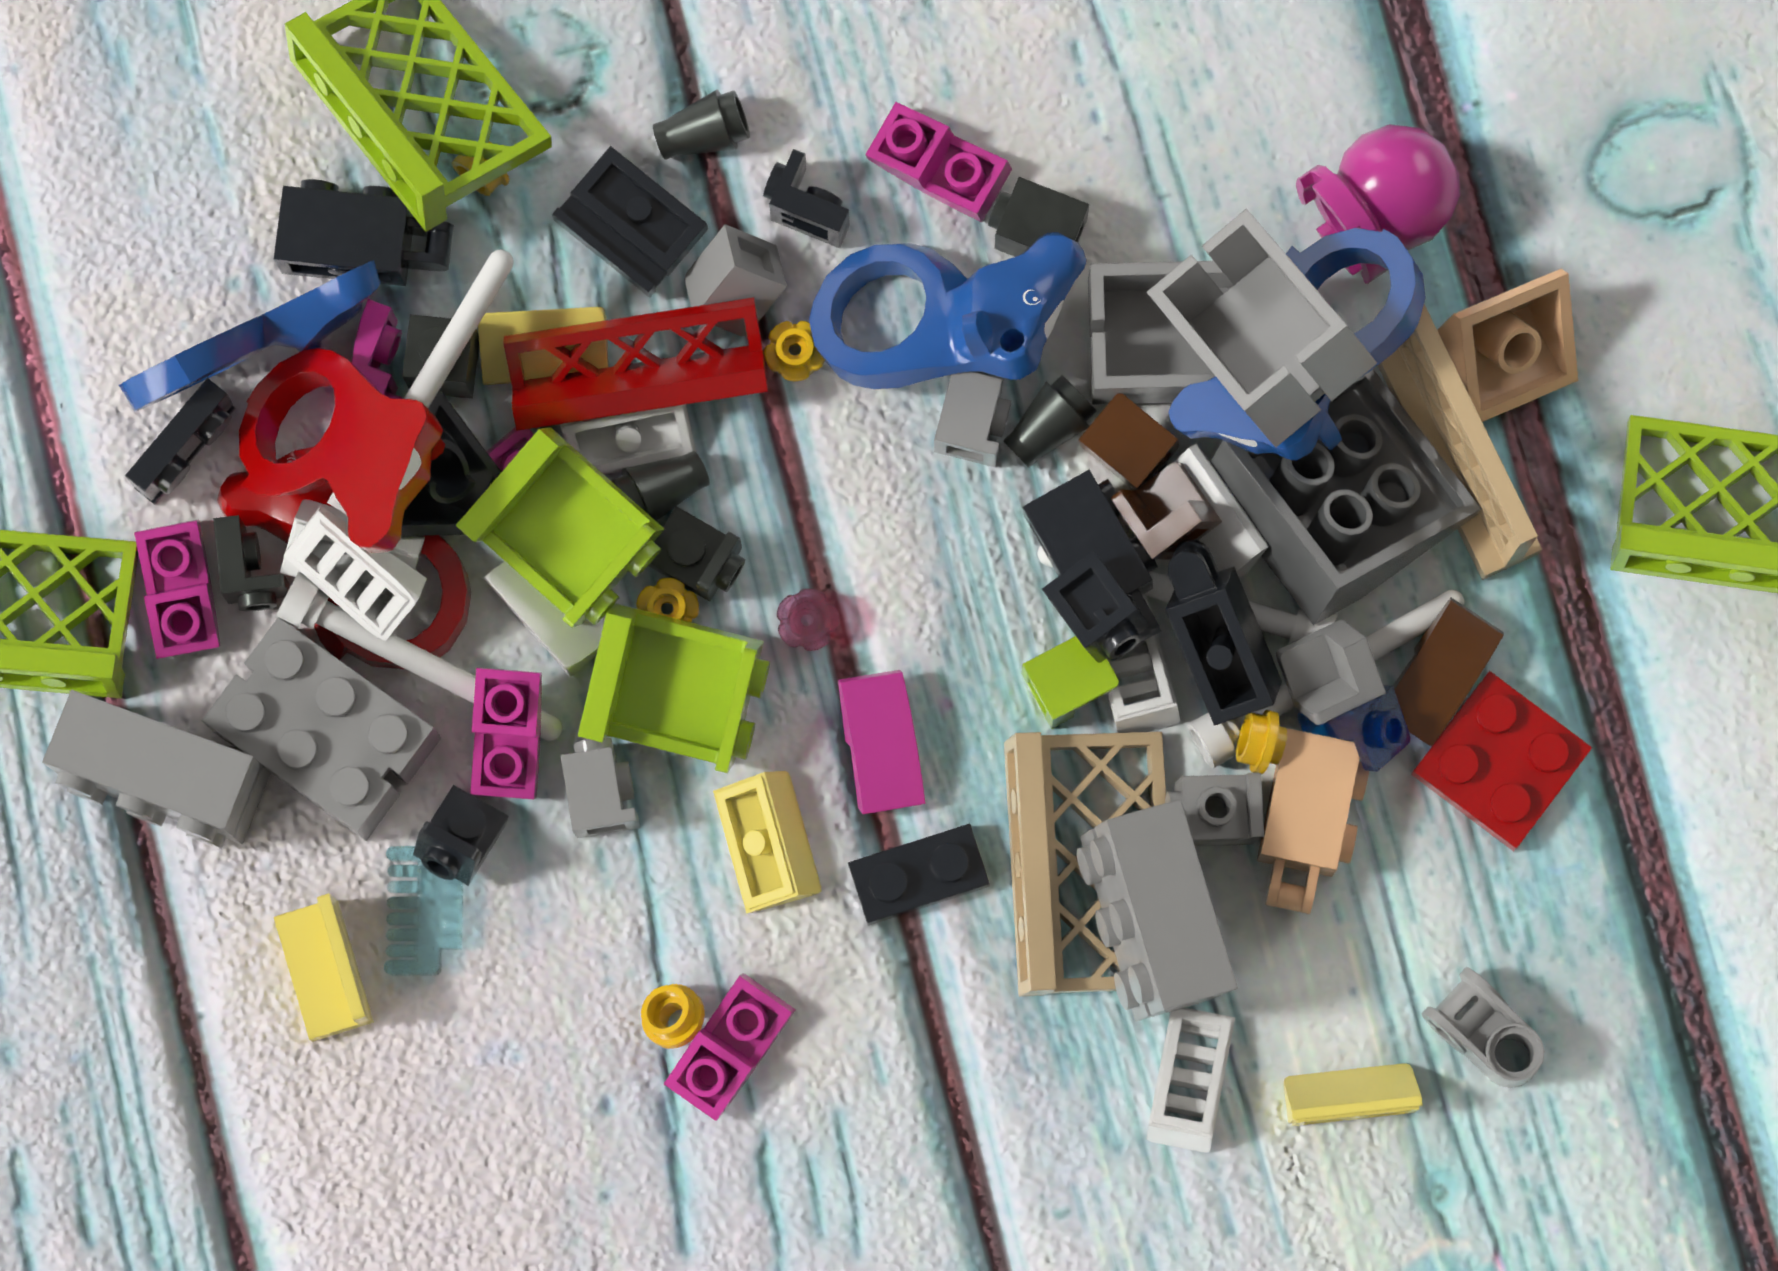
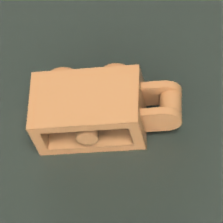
M1287 728V742L1282 759L1275 768L1264 822V837L1260 841L1257 861L1273 864L1265 905L1310 914L1319 874L1332 877L1337 871L1339 862L1350 864L1358 828L1356 825L1346 824L1351 799L1363 800L1370 770V763L1359 761L1362 744ZM1284 867L1306 871L1305 886L1281 882Z

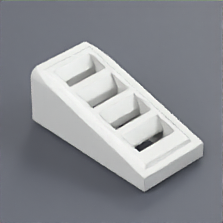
M323 506L318 508L283 555L354 620L383 642L389 638L416 604L427 579L390 552L370 553L354 544L348 536V524ZM326 534L334 541V544L323 558L320 559L311 552ZM347 552L354 560L342 574L333 567L344 553ZM367 570L374 578L364 589L356 584V581ZM385 588L394 594L387 604L378 599Z
M1143 594L1142 596L1145 599L1147 605L1149 606L1147 596ZM1157 634L1134 647L1146 645L1148 652L1114 661L1109 657L1107 658L1118 679L1151 670L1154 673L1153 678L1123 686L1118 685L1116 689L1107 693L1117 733L1150 732L1173 726L1180 722L1178 705ZM1156 697V698H1153V699H1149V700H1145V701H1141V702H1137V703H1134V704H1130V705L1124 706V704H1128V703H1132V702H1136V701H1140V700H1144V699Z
M1189 1008L1170 1012L1146 1138L1148 1141L1199 1152H1210L1235 1017ZM1180 1032L1218 1039L1217 1047L1213 1049L1178 1042ZM1175 1058L1212 1065V1074L1174 1067ZM1170 1084L1208 1092L1207 1100L1168 1093ZM1165 1111L1203 1118V1121L1197 1122L1166 1116L1164 1113Z

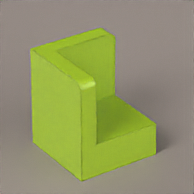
M1076 636L1022 664L1021 674L1051 729L1074 718L1076 709L1116 689L1119 683L1109 661L1105 659L1103 662L1098 663L1083 647Z

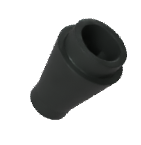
M716 89L668 119L653 124L654 136L664 160L681 155L737 149V142L750 138L747 119L738 95L734 90L721 94Z
M1061 375L1052 385L1047 381L1045 382L1014 430L1003 442L1030 468L1038 459L1086 430L1090 426L1086 421L1097 410Z
M695 451L679 457L623 468L622 476L611 480L655 521L696 491L710 485L706 468Z

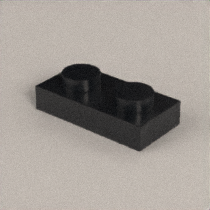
M970 823L848 862L868 926L990 887Z

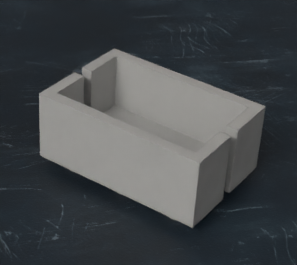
M1246 208L1202 245L1203 249L1234 286L1223 293L1196 259L1190 255L1148 290L1147 293L1276 448L1321 411L1315 403L1317 399L1326 394L1333 401L1374 367L1377 362L1347 324Z
M1183 261L1090 264L1088 303L1089 335L1092 337L1090 345L1092 405L1108 404L1118 393L1124 394L1135 404L1173 403L1176 396L1190 384L1208 381L1215 377L1213 372L1147 293L1148 290ZM1197 261L1223 293L1234 286L1214 261Z
M278 617L244 662L252 672L251 676L245 681L236 674L201 721L218 736L239 751L253 756L271 774L367 841L400 796L396 789L383 779L391 769L399 779L408 784L441 740V737L430 724Z
M71 690L42 763L58 774L55 783L67 788V792L100 805H103L106 795L118 798L115 805L127 810L126 814L160 827L163 826L166 817L178 821L176 828L186 832V836L222 849L225 839L243 845L271 774L251 755Z
M1180 799L1107 819L1080 836L1083 847L1077 848L1079 869L1085 883L1088 886L1095 885L1101 909L1095 912L1097 929L1105 947L1113 946L1120 968V971L1114 974L1116 992L1125 1010L1132 1009L1136 1022L1209 1001L1238 989Z

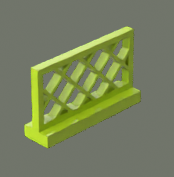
M351 0L315 21L304 12L284 23L290 61L426 232L447 220L446 207L552 147V137L441 0H418L422 5L418 20L386 15L388 4L395 0ZM430 16L432 17V19H433L435 22H430V21H429ZM348 26L371 29L366 49L339 45L332 35ZM381 31L413 35L414 38L409 56L376 51ZM424 38L451 41L456 47L453 62L420 57ZM464 58L469 64H463ZM355 64L361 65L360 70L356 67ZM379 67L405 71L400 92L373 88L368 82L371 68ZM415 73L448 78L444 98L410 93ZM466 80L485 83L491 90L488 104L454 100L458 81ZM500 101L504 107H498V102ZM389 107H395L394 113ZM406 109L439 114L434 135L407 131L402 124ZM456 116L482 120L483 124L479 140L472 141L446 137L445 132L449 117ZM493 122L520 126L528 136L513 146L488 143ZM423 150H430L429 157ZM440 152L474 157L472 168L448 182L437 168Z
M1630 415L1627 422L1616 539L1612 546L1610 570L1778 593V542H1771L1756 525L1758 521L1778 507V484L1761 465L1775 454H1778V435ZM1641 435L1666 439L1680 457L1656 473L1640 454ZM1686 442H1693L1698 444L1691 448ZM1712 445L1728 447L1743 464V466L1721 482L1698 457ZM1749 450L1760 453L1754 457ZM1688 464L1709 490L1685 507L1665 484L1664 480ZM1639 472L1646 481L1636 488L1637 473ZM1749 473L1752 474L1772 498L1751 515H1748L1727 491L1728 488ZM1652 489L1674 513L1673 517L1660 526L1633 522L1635 501ZM1715 498L1738 523L1724 535L1707 533L1693 516L1695 512ZM1682 523L1687 530L1678 529L1675 527ZM1743 532H1746V534L1750 538H1742L1738 536Z
M0 530V578L7 572H10L27 593L0 614V632L6 638L0 639V688L69 694L71 690L88 696L122 698L125 678L122 663L139 557L135 541ZM1 548L16 550L7 556ZM36 551L52 552L63 567L33 588L16 566ZM65 554H75L78 556L70 561ZM98 557L122 559L119 578L98 594L79 573L80 570ZM72 577L90 600L61 621L43 598ZM116 597L113 613L106 603ZM36 604L54 627L34 642L17 640L7 625ZM99 609L112 625L108 648L81 646L70 633V630ZM63 637L69 645L55 644V642Z

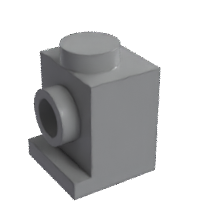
M963 372L951 375L934 438L935 453L996 467L999 443L989 441L991 435L1002 438L1011 406L1010 400L1000 398L1004 378L985 372Z
M605 737L603 742L590 739L574 743L575 753L560 755L572 831L577 838L640 828L639 817L635 808L624 809L623 801L634 799L631 771L628 761L617 763L612 738Z
M1261 773L1182 776L1174 783L1175 791H1168L1166 793L1165 803L1178 799L1181 800L1194 846L1253 845L1264 837ZM1216 796L1224 801L1226 814L1223 818H1213L1207 813L1205 802L1208 797Z

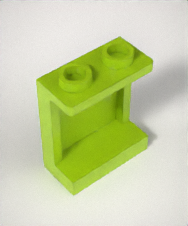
M551 427L538 429L456 524L473 542L483 541L564 613L565 616L562 620L571 628L582 625L586 619L593 625H596L619 599V596L612 589L628 571L637 577L650 565L661 551V548L654 541L665 530Z
M615 603L606 613L578 737L603 742L605 737L610 736L716 764V771L728 774L736 758L747 759L751 747L755 723L746 721L745 718L750 697L761 699L769 673L770 661L760 659L764 641Z

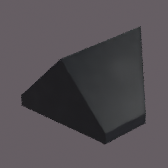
M439 390L428 409L438 419L443 429L440 438L445 443L444 452L435 460H431L430 480L405 510L401 536L466 535L456 524L501 473V470L449 400Z

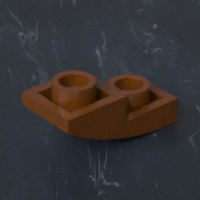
M1450 597L1415 646V655L1378 705V712L1432 747L1479 678L1503 638L1504 632Z

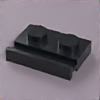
M612 146L605 151L570 192L571 196L552 214L553 220L649 298L656 292V288L662 280L673 272L708 230V225L704 220Z
M208 377L126 473L125 477L135 487L136 491L155 505L164 493L166 495L170 494L181 483L191 468V461L205 445L209 446L216 441L229 425L232 419L231 414L236 408L233 406L228 394Z

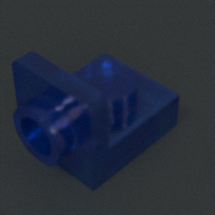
M1383 685L1385 694L1320 725L1314 724L1301 712L1297 714L1303 732L1350 742L1354 741L1365 771L1378 772L1402 751L1411 740L1394 687L1390 685Z

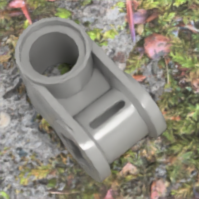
M1466 967L1459 974L1461 982L1436 1008L1427 1007L1421 1013L1422 1017L1441 1038L1455 1050L1464 1054L1491 1081L1499 1086L1508 1088L1522 1086L1533 1078L1543 1063L1545 1051L1542 1040L1536 1031L1508 1006L1501 995L1485 979L1472 969ZM1470 1001L1475 1002L1460 1020H1455L1457 1014ZM1512 1039L1524 1044L1530 1057L1529 1066L1519 1072H1511L1502 1068L1495 1056L1498 1043L1503 1040Z

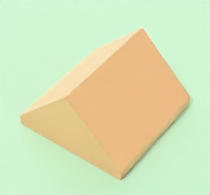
M1562 268L1454 313L1437 330L1482 422L1578 381L1569 273Z

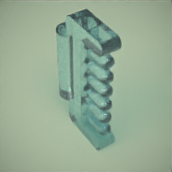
M391 846L386 851L387 858L392 862H418V865H390L387 869L390 877H417V880L390 881L387 884V890L390 893H417V896L390 897L387 900V906L390 909H417V912L389 913L386 917L389 925H416V928H392L386 932V938L389 941H416V944H392L387 946L386 954L389 957H416V960L386 961L384 970L392 976L439 975L442 967V950H462L463 883L455 878L453 880H445L429 872L421 863V859L413 855L415 846Z

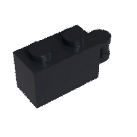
M316 179L302 180L300 187L283 186L273 258L282 274L334 279L374 260L380 284L406 287L408 269L427 271L449 270L454 225L444 221L426 232L392 188L366 186L363 188V194L338 191L339 186L337 184ZM412 235L427 237L425 253L411 251Z
M1089 469L1022 507L1024 517L1058 576L1093 550L1096 552L1150 624L1146 630L1140 633L1141 640L1139 643L1161 632L1153 613L1142 596L1153 589V579L1149 572L1158 568L1155 559L1150 557L1137 536L1129 539L1117 517L1121 516V513L1111 500V497L1117 492L1111 482L1106 479L1098 484Z
M1198 540L1183 541L1175 549L1168 565V576L1174 591L1165 611L1215 726L1274 705L1282 679L1235 567L1233 566L1219 572L1209 548L1203 542Z

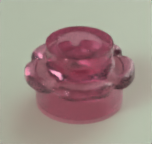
M802 589L795 595H788L779 604L776 614L778 620H780L778 633L781 639L792 648L802 646L806 651H816L823 648L829 643L831 632H835L839 625V614L836 606L829 604L826 601V595L816 589ZM804 615H811L814 621L810 626H804L801 623V618Z

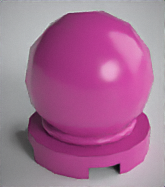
M1393 124L1362 134L1344 152L1337 174H1334L1326 166L1316 165L1297 178L1296 189L1302 205H1306L1314 199L1318 210L1326 221L1316 228L1321 238L1353 228L1379 232L1385 229L1397 236L1407 250L1433 240L1452 217L1460 197L1459 171L1445 145L1421 128ZM1364 263L1345 268L1351 275H1355L1362 270L1361 276L1365 284H1369L1388 271L1378 264Z

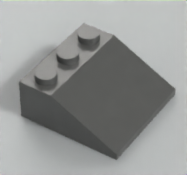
M1374 369L1354 382L1333 401H1330L1328 414L1342 438L1332 450L1327 448L1318 439L1312 452L1295 461L1286 459L1276 453L1254 454L1223 440L1210 461L1268 544V548L1262 554V558L1313 625L1362 599L1470 521L1482 509Z

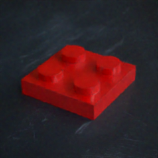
M1489 670L1411 775L1514 852L1593 747Z

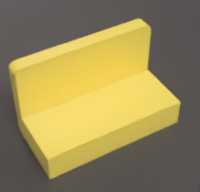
M330 893L318 896V903L273 917L308 1038L312 1042L374 1023L339 902Z

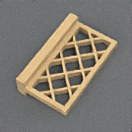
M1424 304L1419 323L1413 334L1392 355L1380 363L1378 368L1391 393L1482 508L1478 515L1457 530L1481 579L1484 580L1540 554L1542 548L1532 522Z
M1041 732L1015 733L1004 742L1019 997L1044 996L1050 993L1116 991L1114 976L1101 977L1110 965L1118 972L1120 971L1114 949L1111 951L1105 947L1103 942L1085 927L1095 915L1096 910L1101 908L1099 899L1091 905L1079 920L1059 903L1058 887L1074 870L1081 878L1083 877L1079 869L1077 854L1074 856L1055 838V822L1070 806L1092 828L1102 823L1092 811L1077 799L1098 774L1126 798L1108 819L1123 815L1131 805L1135 806L1138 810L1164 804L1166 785L1162 732L1041 735ZM1146 747L1148 775L1133 790L1107 764L1121 748ZM1089 749H1109V751L1099 759ZM1050 750H1074L1092 767V770L1072 792L1052 775ZM1148 786L1150 805L1140 797ZM1053 792L1063 800L1055 811ZM1057 855L1067 864L1059 874L1057 871ZM1094 884L1090 885L1094 890H1096ZM1060 918L1071 928L1063 938H1061ZM1078 934L1104 960L1089 977L1064 978L1062 951Z

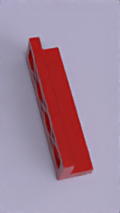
M754 297L504 336L503 344L512 385V411L516 431L768 392L766 364ZM744 318L749 345L722 349L708 340L706 336L717 322ZM700 325L696 331L690 328V326ZM672 330L688 341L676 357L660 359L643 348L654 332ZM638 335L634 341L626 337ZM608 339L625 350L618 362L612 367L598 369L581 358V355L591 342ZM575 345L571 351L564 346ZM697 348L704 351L702 353L693 354ZM545 349L563 361L552 376L525 380L520 353ZM634 358H637L638 360L642 361L638 363H631ZM572 367L579 371L568 373Z

